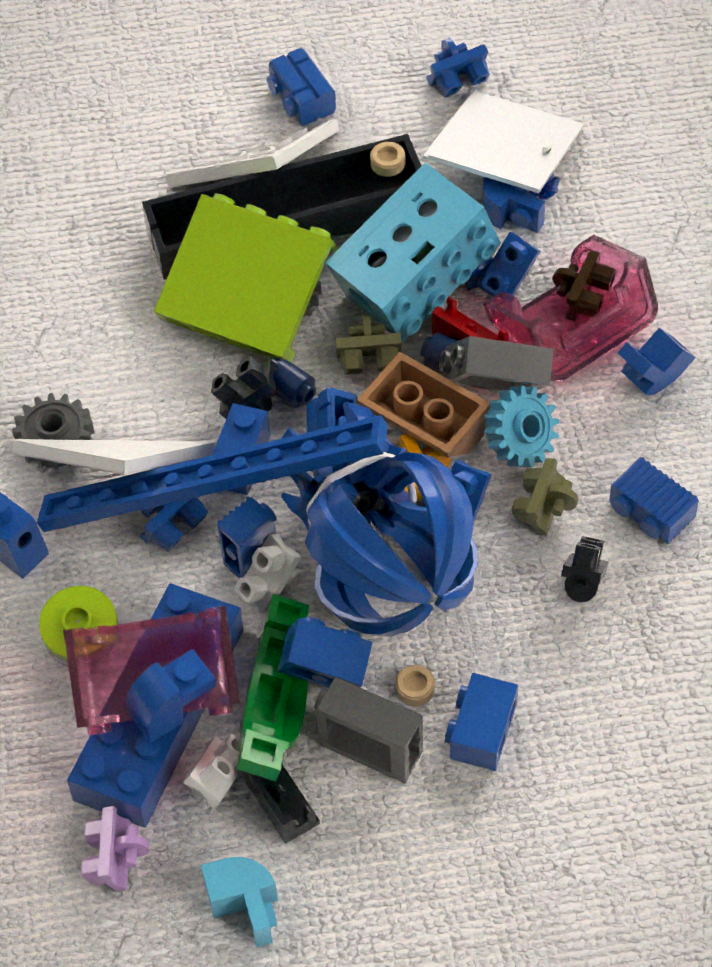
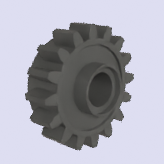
M49 393L47 401L44 402L37 396L34 398L35 406L30 407L24 404L22 406L24 416L16 415L14 417L16 427L12 428L14 440H92L91 435L95 434L89 409H83L79 399L70 403L68 394H64L60 400H55L53 393ZM25 457L27 463L34 461L41 469L44 466L58 469L61 466L67 465Z

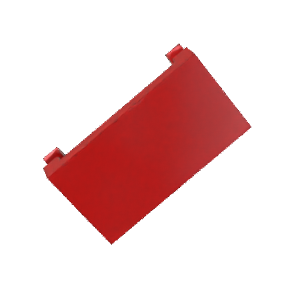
M451 297L447 298L445 311L439 306L432 311V336L438 332L456 340H462L468 336L505 342L509 340V333L504 329L500 328L497 335L458 311L457 301Z

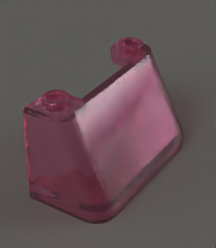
M593 234L575 247L571 254L570 263L576 264L579 267L577 272L579 273L591 249L600 252V263L616 269L615 280L610 291L594 286L590 290L604 295L601 310L597 315L591 317L579 313L575 322L566 319L565 314L569 308L566 298L569 293H567L566 297H560L556 294L558 287L555 286L521 307L517 297L505 292L497 294L483 303L487 318L498 331L502 328L509 333L508 341L511 343L553 349L551 381L561 382L642 331L654 321L658 312V301L645 257Z
M226 606L207 608L206 611L198 612L196 615L194 612H189L184 615L112 626H97L98 630H95V628L84 629V627L63 630L77 728L87 727L88 735L112 732V723L132 721L128 715L126 697L136 679L156 662L161 667H164L192 649L215 676L216 686L183 706V712L208 709L209 716L233 713L232 705L240 703Z

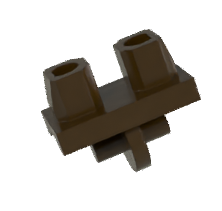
M591 249L579 273H577L579 267L576 264H570L568 268L556 269L552 277L553 283L558 287L556 291L558 296L566 297L567 293H569L566 298L569 308L565 318L574 322L579 313L597 318L603 304L604 295L590 290L594 286L610 291L615 280L616 269L600 263V252Z

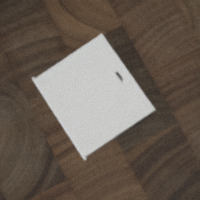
M475 89L423 154L422 159L436 161L539 193L583 129L584 124L486 95Z

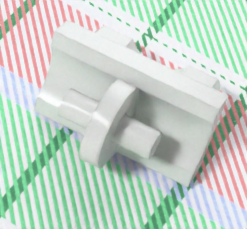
M277 533L269 534L263 546L257 548L252 556L253 563L245 577L240 578L234 587L235 592L246 602H253L263 612L267 611L272 594L280 595L285 584H290L294 581L296 577L295 568L301 556L288 548Z
M230 734L223 742L215 736L208 743L183 781L192 791L193 796L205 798L213 809L222 801L240 770L236 769L240 752L237 751L239 739L233 734Z

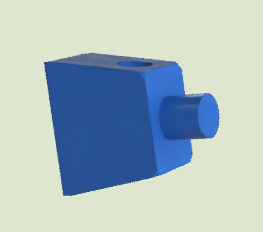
M0 492V562L23 579L49 555V551L35 519Z

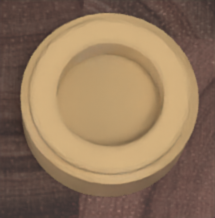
M383 142L376 145L370 153L371 168L381 176L388 177L399 174L405 167L404 149L393 142Z
M420 665L407 666L396 677V694L403 703L409 706H421L429 702L433 697L435 680L433 674L427 668Z

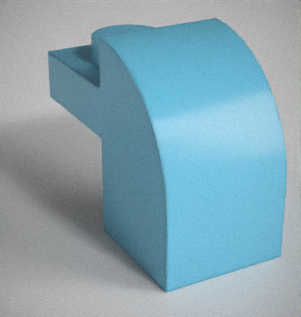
M229 857L202 864L203 878L214 918L246 910L256 947L273 943L270 928L276 927L277 921L272 902L278 901L276 884L270 872L257 861L245 857Z

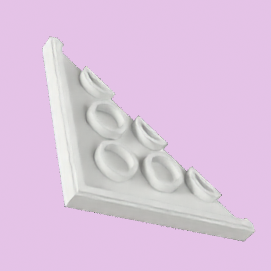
M334 118L328 119L309 132L307 127L284 134L280 138L265 143L266 147H264L263 142L239 149L236 153L226 155L220 161L218 157L195 164L193 169L168 173L165 176L168 187L276 170L339 131L337 120Z
M13 440V453L15 455L120 475L137 473L211 456L215 449V442Z

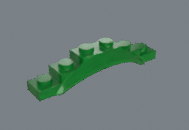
M272 594L268 604L264 629L258 642L254 667L249 677L238 733L241 734L237 749L240 752L236 769L273 781L277 780L281 771L284 751L293 748L297 741L305 714L308 682L277 672L288 628L298 618L303 619L308 616L309 605Z

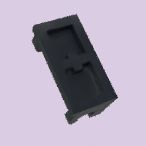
M283 764L276 781L243 771L245 783L285 844L320 824L319 818Z

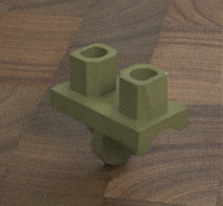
M362 315L363 325L349 326L350 337L336 338L337 358H341L344 374L362 373V356L376 355L378 371L382 372L394 357L401 352V333L385 334L384 323L370 324V315Z
M546 458L542 468H526L523 476V487L526 493H532L531 498H515L511 508L516 521L531 524L537 535L547 536L554 515L561 516L563 510L570 511L575 509L579 500L578 495L571 490L573 483L559 474L556 469L558 462L552 458Z

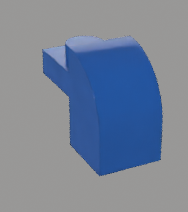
M484 177L483 206L492 225L500 230L508 220L520 228H527L538 233L544 225L545 201L526 194V189Z
M660 327L641 349L626 342L618 351V354L626 361L621 372L646 395L656 394L673 383L696 358L674 336Z
M193 649L164 667H161L156 662L145 670L129 689L126 697L128 715L151 744L184 723L182 707L215 687L216 678Z

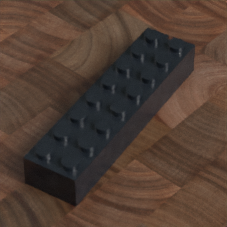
M404 134L283 165L276 170L248 174L142 201L146 229L155 251L163 280H166L201 194L212 198L215 194H221L232 199L236 206L246 208L247 204L264 210L266 212L265 216L278 219V216L282 215L298 222L297 227L310 230L311 226H314L334 236L359 229L422 165L409 135ZM383 142H393L404 149L405 167L399 174L387 177L373 171L370 153L376 145Z

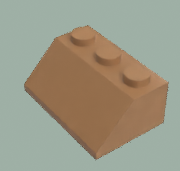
M401 352L394 357L357 399V405L369 408L371 413L376 416L382 415L386 422L448 458L469 454L485 435V414H488L491 407L486 400Z

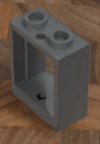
M468 336L446 346L440 356L439 370L443 372L445 378L461 386L495 391L510 390L512 386L537 387V390L550 386L553 349Z
M335 677L329 689L323 688L320 691L314 705V710L317 711L316 728L319 729L320 746L406 784L423 753V715Z

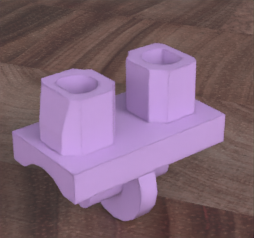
M114 806L102 808V818L85 823L86 843L92 848H100L99 856L87 857L82 861L81 874L91 884H107L114 891L118 892L127 890L129 868L136 867L137 857L148 854L150 843L144 837L138 836V826L132 825L129 819L117 815V809Z

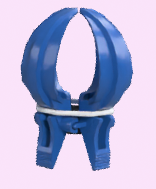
M344 402L343 404L346 423L375 417L369 408L349 402ZM288 428L282 438L298 434L291 428ZM386 437L384 453L381 455L312 470L314 478L307 472L290 475L300 491V497L282 493L281 498L287 503L290 511L295 513L307 528L308 533L305 544L311 557L317 562L314 588L320 601L349 628L363 634L392 637L414 629L425 621L433 610V606L427 604L432 598L431 593L383 541L382 537L386 535L393 537L432 586V591L438 596L434 604L443 612L447 613L449 609L459 607L473 590V574L478 565L477 546L472 538L474 529L472 504L463 485L453 477L451 470L435 457L406 452L405 448L395 446ZM415 483L426 507H420L415 504L417 499ZM406 486L408 488V493L404 490ZM371 522H372V524L375 526V528L378 530L377 532H376V531L373 529V527L370 525ZM365 593L389 601L422 604L400 615L382 618L372 608Z

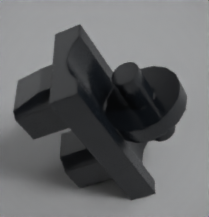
M249 356L237 366L236 376L238 379L235 381L224 373L215 377L212 381L211 393L220 401L219 414L226 419L232 403L270 411L273 406L271 398L276 395L273 374L277 370V364L271 359L261 364Z
M582 536L580 542L576 544L575 553H571L563 564L561 576L567 577L565 580V591L572 600L587 602L596 595L598 586L607 572L609 561L601 560L605 541Z

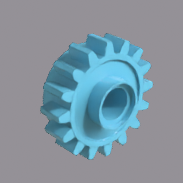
M512 386L510 390L498 392L499 399L491 400L489 403L491 407L488 414H485L484 434L487 436L489 449H493L497 453L496 459L507 460V466L534 467L535 463L544 462V453L554 451L550 443L551 439L559 438V434L553 431V426L560 423L559 419L552 418L551 413L556 408L555 405H546L548 395L546 393H537V387Z

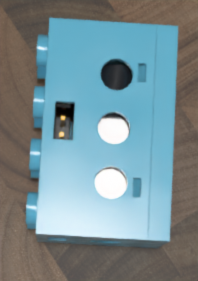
M425 162L325 263L345 296L366 314H369L378 324L384 323L385 329L389 333H401L402 343L409 335L419 330L422 322L437 306L442 307L447 297L459 285L468 281L472 272L484 260L489 259L495 253L501 242L484 206Z

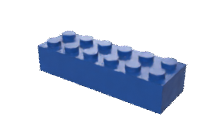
M169 583L67 779L73 801L101 812L104 807L114 806L117 809V815L129 819L133 824L144 828L147 827L215 687L183 706L184 723L151 744L128 715L126 705L128 691L136 679L156 662L161 667H164L192 649L215 676L217 685L244 631L240 607Z

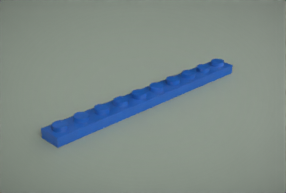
M382 415L47 494L44 495L37 524L43 532L53 531L381 455L384 453L388 425Z

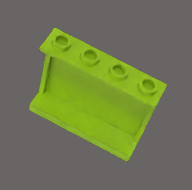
M201 194L154 312L164 321L270 359H287L292 363L296 354L291 348L328 254L330 251L336 252L338 247L330 238L331 234L318 227L311 226L310 230L297 227L298 222L291 218L279 215L278 219L265 216L266 212L261 208L249 204L246 205V208L236 206L232 199L224 195L215 194L212 198Z

